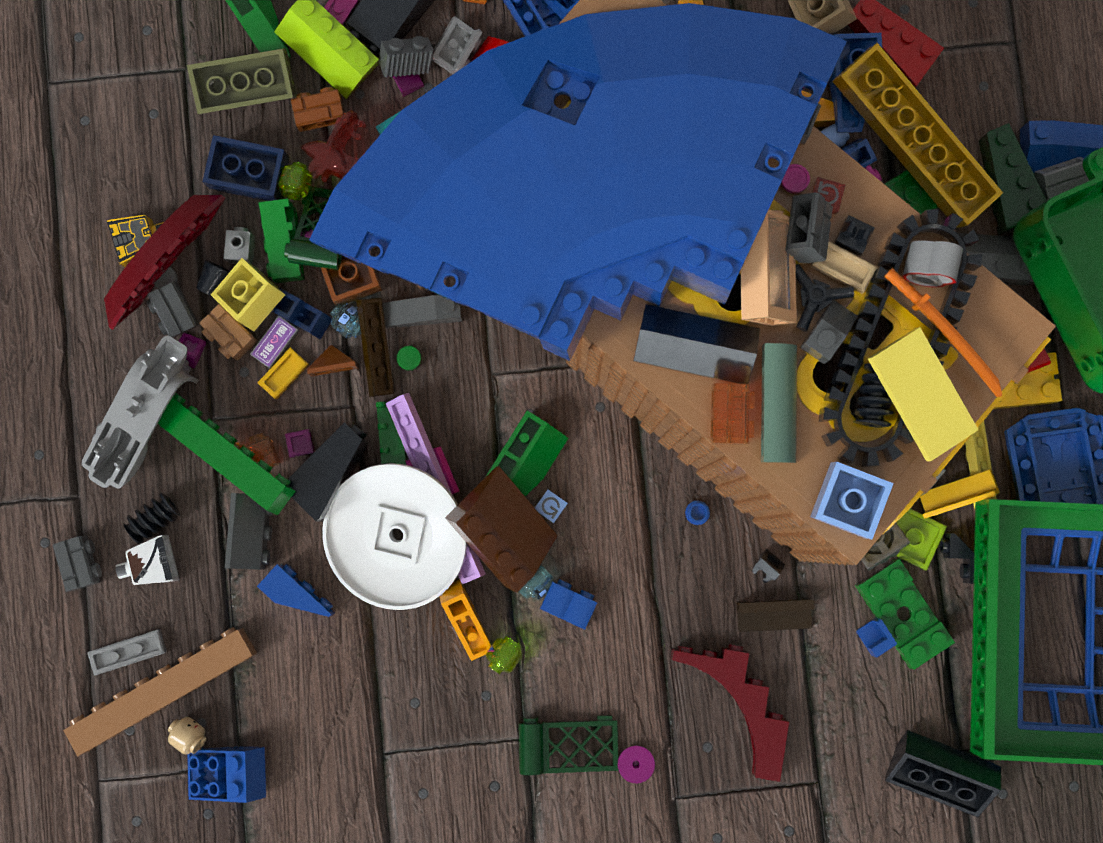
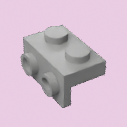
M452 17L434 48L432 61L451 74L456 73L469 64L470 60L468 57L472 51L474 52L479 47L482 31L480 29L474 30L457 17Z

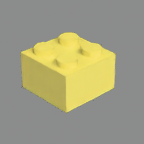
M241 258L212 292L211 296L239 323L255 331L285 294L258 268Z

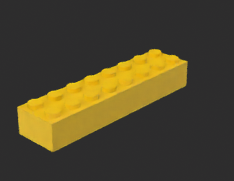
M878 43L868 48L832 81L947 217L954 213L963 218L956 228L968 226L1003 194L1001 189Z

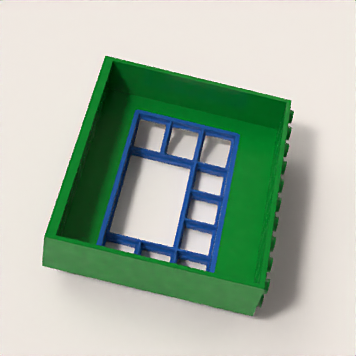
M996 499L975 502L970 752L983 759L1103 765V725L1099 724L1094 698L1095 694H1103V686H1094L1095 654H1103V647L1095 646L1094 644L1095 615H1103V607L1095 606L1096 575H1103V568L1096 567L1101 540L1103 539V504ZM1028 535L1055 536L1049 565L1026 564V537ZM1065 537L1093 538L1088 562L1085 567L1059 565ZM1026 571L1086 575L1084 685L1023 683ZM1023 690L1044 691L1048 693L1052 723L1025 722L1023 720ZM1057 693H1084L1090 725L1062 723Z

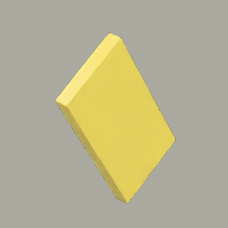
M920 327L913 329L868 358L926 461L934 460L978 431L976 424Z

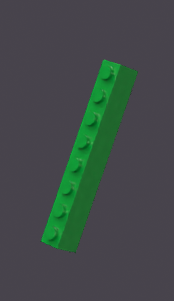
M175 392L158 424L265 510L278 515L296 492L289 486L291 481L280 473L277 476L271 472L273 469L271 465L262 459L259 462L253 458L255 455L253 451L244 445L241 448L236 445L238 440L228 432L222 434L218 431L220 426L209 418L204 420L201 417L203 412L193 405L190 407L184 404L186 399Z

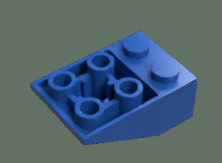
M265 747L201 748L195 754H187L189 800L248 803L266 797Z

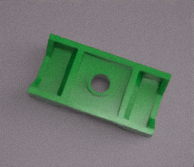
M894 559L870 578L855 584V587L874 616L883 621L897 642L895 648L907 666L915 670L955 642L942 622L938 621L912 582L913 578L901 560ZM905 606L909 610V617L901 621L897 616V611L900 607Z

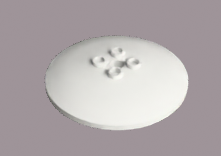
M379 464L352 475L339 487L323 521L324 549L334 574L355 596L380 608L393 610L412 609L435 600L455 581L466 556L467 543L445 519L458 503L450 491L435 477L409 465ZM394 528H398L403 532L402 540H396L393 537L392 531Z

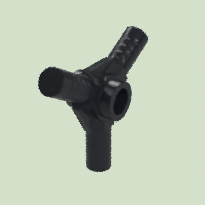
M796 264V280L802 286L800 289L802 306L805 307L796 327L807 331L815 312H820L831 304L832 300L853 298L854 289L853 286L831 288L830 285L821 281L811 280L800 264Z

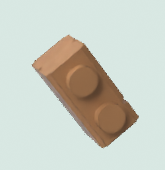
M220 304L199 323L204 328L202 331L203 335L211 342L216 340L221 345L218 350L227 359L232 357L235 360H239L258 341L243 324L234 319Z

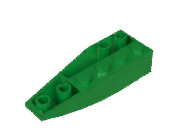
M225 0L259 52L287 48L288 58L291 57L287 44L274 33L279 25V21L271 0Z
M527 410L487 475L496 466H499L526 497L544 479L569 438Z

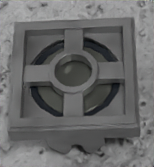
M895 523L881 535L861 561L870 571L880 563L883 564L889 558L895 557L901 549L910 544V541L898 524Z

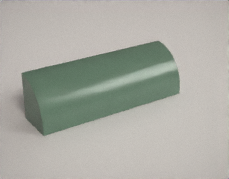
M764 343L762 345L761 462L796 463L797 345Z

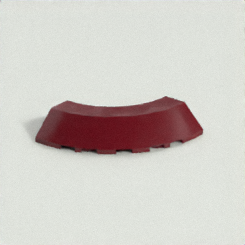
M222 195L191 196L144 243L118 276L104 298L109 328L115 329L142 305L147 294L155 286L154 283L175 262L185 247L189 246L209 227L226 199Z

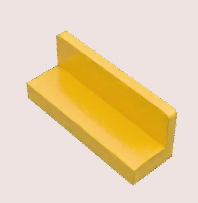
M989 469L932 488L926 494L920 496L925 513L922 514L924 519L999 494L1000 491L992 470Z

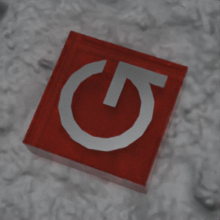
M817 177L812 193H820L825 198V201H828L833 206L832 214L836 215L839 212L845 184Z

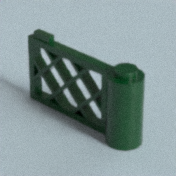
M310 187L309 191L305 190L302 198V204H305L295 237L291 239L290 243L285 245L284 256L288 258L289 263L339 270L342 255L312 243L308 237H302L303 233L311 229L314 231L319 219L311 221L308 216L316 212L321 216L322 209L325 208L333 190ZM314 197H325L327 200L317 204L314 201Z
M597 715V720L560 722H538V717H525L523 722L518 723L519 774L619 771L617 720H612V715ZM590 726H596L593 731L590 728H588ZM602 726H612V736L604 743L595 733ZM563 727L572 728L567 732ZM577 727H585L590 732L581 744L571 736V733ZM549 728H560L565 733L556 745L549 739ZM594 736L603 746L592 756L583 746ZM568 737L578 745L569 757L558 748ZM611 742H612V750L608 747V745H609ZM549 743L553 746V748L550 751ZM605 748L612 754L613 765H601L596 760ZM582 749L591 759L584 766H577L571 759ZM556 750L566 758L559 767H549V757ZM593 761L597 764L594 766H590ZM568 762H570L573 766L566 765L568 764Z

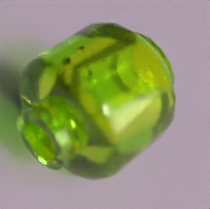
M293 162L292 165L283 167L278 187L284 197L291 200H300L308 195L313 176L306 169V165Z
M507 636L504 639L497 638L486 653V658L490 662L488 667L498 674H501L502 671L511 673L522 658L521 646Z

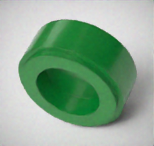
M405 346L399 350L397 363L402 369L413 371L421 364V354L415 347Z

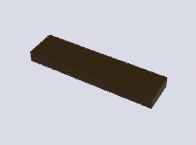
M382 298L356 300L369 397L394 394Z

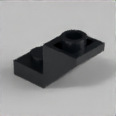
M943 534V538L940 541V551L943 553V558L963 559L959 569L960 577L963 578V583L974 584V552L956 534Z

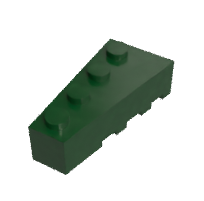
M1009 123L987 132L978 140L984 170L1003 192L993 202L992 206L993 214L997 220L998 226L996 228L998 235L1014 229L1016 223L1023 215L1047 201Z

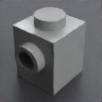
M234 227V230H226L224 259L228 263L237 264L243 258L253 265L255 236L249 232V229L243 227Z

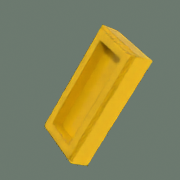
M290 347L257 383L277 400L309 364Z

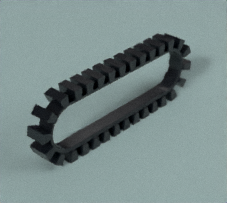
M939 209L925 210L920 215L921 227L918 226L912 214L897 226L907 237L904 239L894 232L886 241L884 247L886 251L881 254L877 264L880 267L875 271L871 279L873 284L867 289L864 297L866 300L878 303L875 306L871 302L865 301L857 314L860 317L870 318L871 321L868 323L864 319L859 318L854 322L850 333L865 336L863 340L855 335L848 338L844 350L858 352L857 356L854 357L850 353L845 352L841 355L837 367L851 369L850 374L841 369L834 372L830 383L844 386V389L841 392L834 386L830 387L824 400L838 403L836 409L832 410L824 407L819 412V422H834L835 432L822 436L826 446H831L840 439L847 447L837 458L847 464L854 461L856 452L863 453L862 467L879 466L876 451L882 450L887 462L894 461L904 454L893 444L894 441L899 439L903 443L908 444L914 440L909 430L902 428L904 421L899 414L891 435L884 443L877 447L860 446L846 435L842 426V411L893 285L891 281L884 277L888 271L883 267L893 268L898 272L908 244L914 236L925 232H933L944 236L951 243H955L963 248L957 281L955 284L949 285L939 310L952 325L960 322L964 310L957 308L967 304L971 293L966 291L973 288L977 279L976 275L966 274L963 271L964 269L975 271L981 267L982 254L967 256L966 247L978 242L979 238L974 229L961 238L954 229L963 218L954 213L945 219L944 225L936 224ZM876 284L884 285V288L882 289L881 287L877 286ZM934 325L928 342L937 358L941 359L947 355L951 344L936 342L937 338L944 342L949 340Z

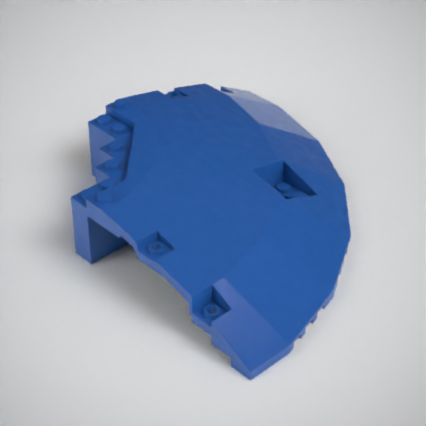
M686 3L585 14L486 51L400 111L333 189L309 241L360 264L363 263L382 273L393 274L458 304L460 303L482 312L491 318L539 339L545 350L569 361L578 346L594 309L621 321L633 295L660 307L671 281L725 304L847 41L794 18ZM803 89H809L812 95L810 97H805L802 95L801 91ZM559 95H567L571 99V103L567 108L561 109L554 104L555 99ZM776 159L779 162V166L776 168L770 167L768 160ZM374 247L380 248V254L376 257L371 256V250ZM449 277L456 279V283L452 287L445 285V281Z

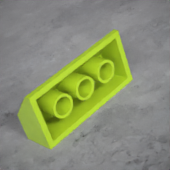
M297 0L274 31L279 38L334 89H338L345 99L358 88L379 63V59L316 0Z

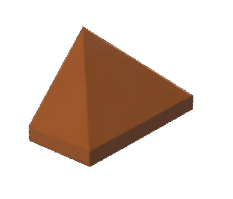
M330 345L307 368V374L313 377L359 369V365L340 350Z

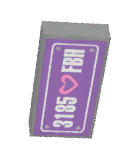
M278 315L250 355L271 369L299 330Z

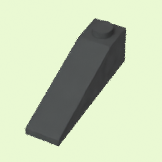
M441 295L382 303L385 328L463 322L461 304Z

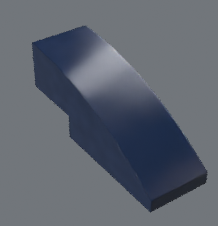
M279 288L285 296L271 312L321 340L333 319L303 300Z

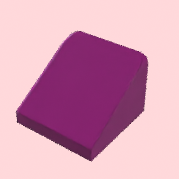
M418 74L393 76L403 97L424 87Z
M183 333L179 342L187 347L186 360L189 362L188 365L191 368H195L204 350L206 341Z

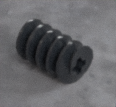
M864 364V369L870 373L863 374L861 379L868 385H863L859 388L860 393L865 396L857 399V403L864 408L855 410L854 414L861 418V420H854L853 422L876 428L890 427L892 423L886 421L884 416L894 414L892 410L886 408L887 404H893L871 364Z
M159 493L160 502L155 498L151 499L153 507L143 504L144 513L136 509V519L130 515L127 516L129 523L124 524V528L137 544H142L144 538H151L152 532L158 533L160 526L167 527L168 520L174 522L176 514L180 516L178 508L164 493Z

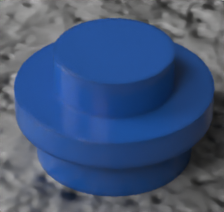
M693 501L686 507L685 516L691 524L701 525L709 519L710 510L704 502Z

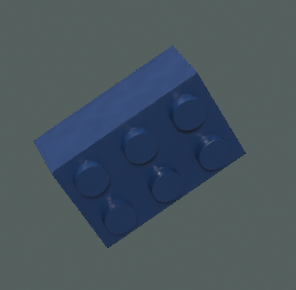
M213 135L202 182L211 190L266 201L280 200L284 185L281 182L282 174L286 176L290 157L284 149Z

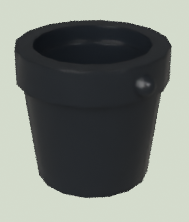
M205 260L196 288L211 296L212 292L230 271L214 262Z

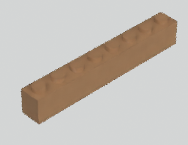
M234 627L221 634L222 639L214 643L212 639L199 646L200 652L194 655L189 652L178 658L179 664L171 668L170 664L157 670L158 676L149 680L146 677L135 683L136 688L129 693L125 689L114 695V701L108 705L102 702L91 709L92 714L84 717L82 714L69 721L71 726L63 731L77 757L256 655L257 652L244 628L235 630Z

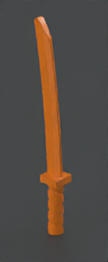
M891 268L884 277L914 304L911 307L914 311L920 310L942 332L983 379L994 395L1001 397L1002 391L999 379L952 324L928 301L931 296L927 293L922 295L916 291L896 270Z

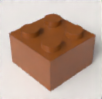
M343 255L339 270L321 268L332 301L337 307L383 291L374 268L363 263L360 264Z

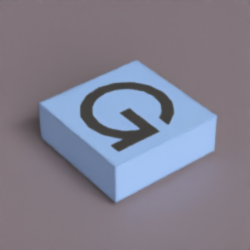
M547 490L535 509L554 523L568 503L550 490Z

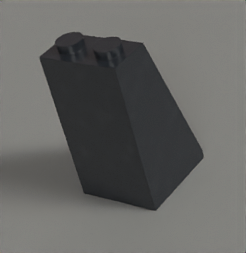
M361 0L347 21L350 33L360 42L363 41L369 45L368 49L375 56L379 57L381 41H388L392 38L404 39L435 0Z
M344 422L288 478L291 481L289 486L296 491L292 498L316 522L324 521L339 487L351 477L369 444L364 439L367 434L354 423L349 425Z

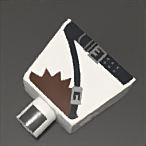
M169 535L157 536L127 550V562L116 565L118 578L122 579L131 576L133 585L179 580Z

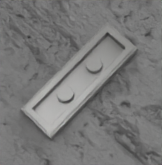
M158 629L87 653L95 676L167 653L161 630Z

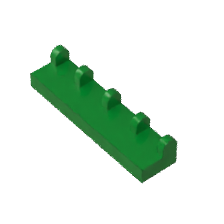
M376 402L381 464L407 465L406 451L386 406L387 402Z

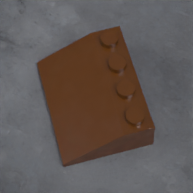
M496 466L445 517L448 523L506 588L516 593L535 575L558 536L499 466Z

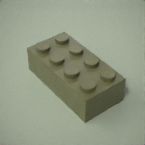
M287 48L186 65L198 114L296 97Z

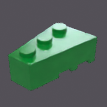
M289 199L259 202L261 224L265 237L264 249L266 254H268L269 263L266 264L268 277H271L276 284L305 280L304 266L289 263L288 258L284 256L285 245L290 243L291 239H294L299 224L297 209Z

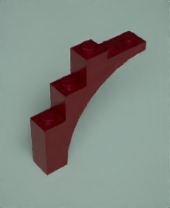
M729 644L728 648L722 647L720 657H717L718 652L703 650L702 654L694 653L693 648L679 645L678 650L672 649L671 660L691 665L709 674L722 684L735 699L745 717L751 736L753 776L755 778L780 782L789 721L783 718L781 713L768 712V716L765 715L769 687L763 685V680L749 678L748 682L745 681L749 653L743 651V646Z

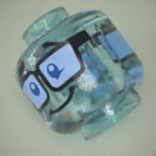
M351 302L343 306L338 304L330 313L333 317L331 320L332 328L344 338H357L361 334L357 307Z
M540 565L535 575L519 592L527 600L530 597L534 600H540L548 592L553 576Z

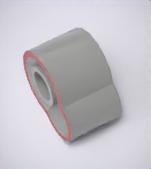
M945 241L911 242L903 271V279L915 285L931 288L955 284L963 248L955 243Z

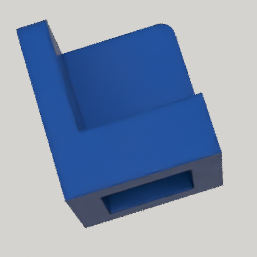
M875 617L856 630L871 656L876 658L897 645V642L880 618Z

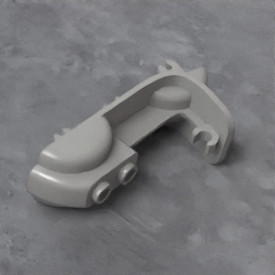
M164 336L155 350H147L133 364L82 459V466L89 471L88 476L90 480L103 488L112 485L118 489L131 480L142 465L148 450L147 442L177 389L186 381H192L195 384L199 381L189 374L191 367L186 360L187 347L171 336Z

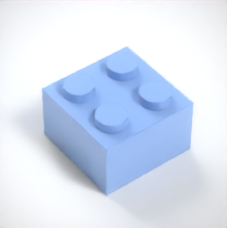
M831 462L810 517L872 540L894 483L845 464Z

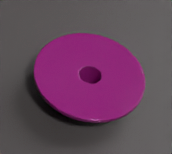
M642 746L626 748L618 759L619 773L630 783L638 784L647 781L655 769L653 755Z

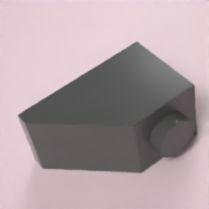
M832 300V303L829 304L799 348L825 364L832 358L848 335L857 315L837 301Z

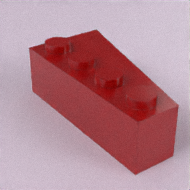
M860 0L853 9L857 19L848 24L855 33H882V49L916 88L944 47L878 1Z

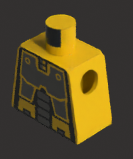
M147 215L108 220L107 224L119 263L126 267L144 243L164 222L154 225L152 219Z

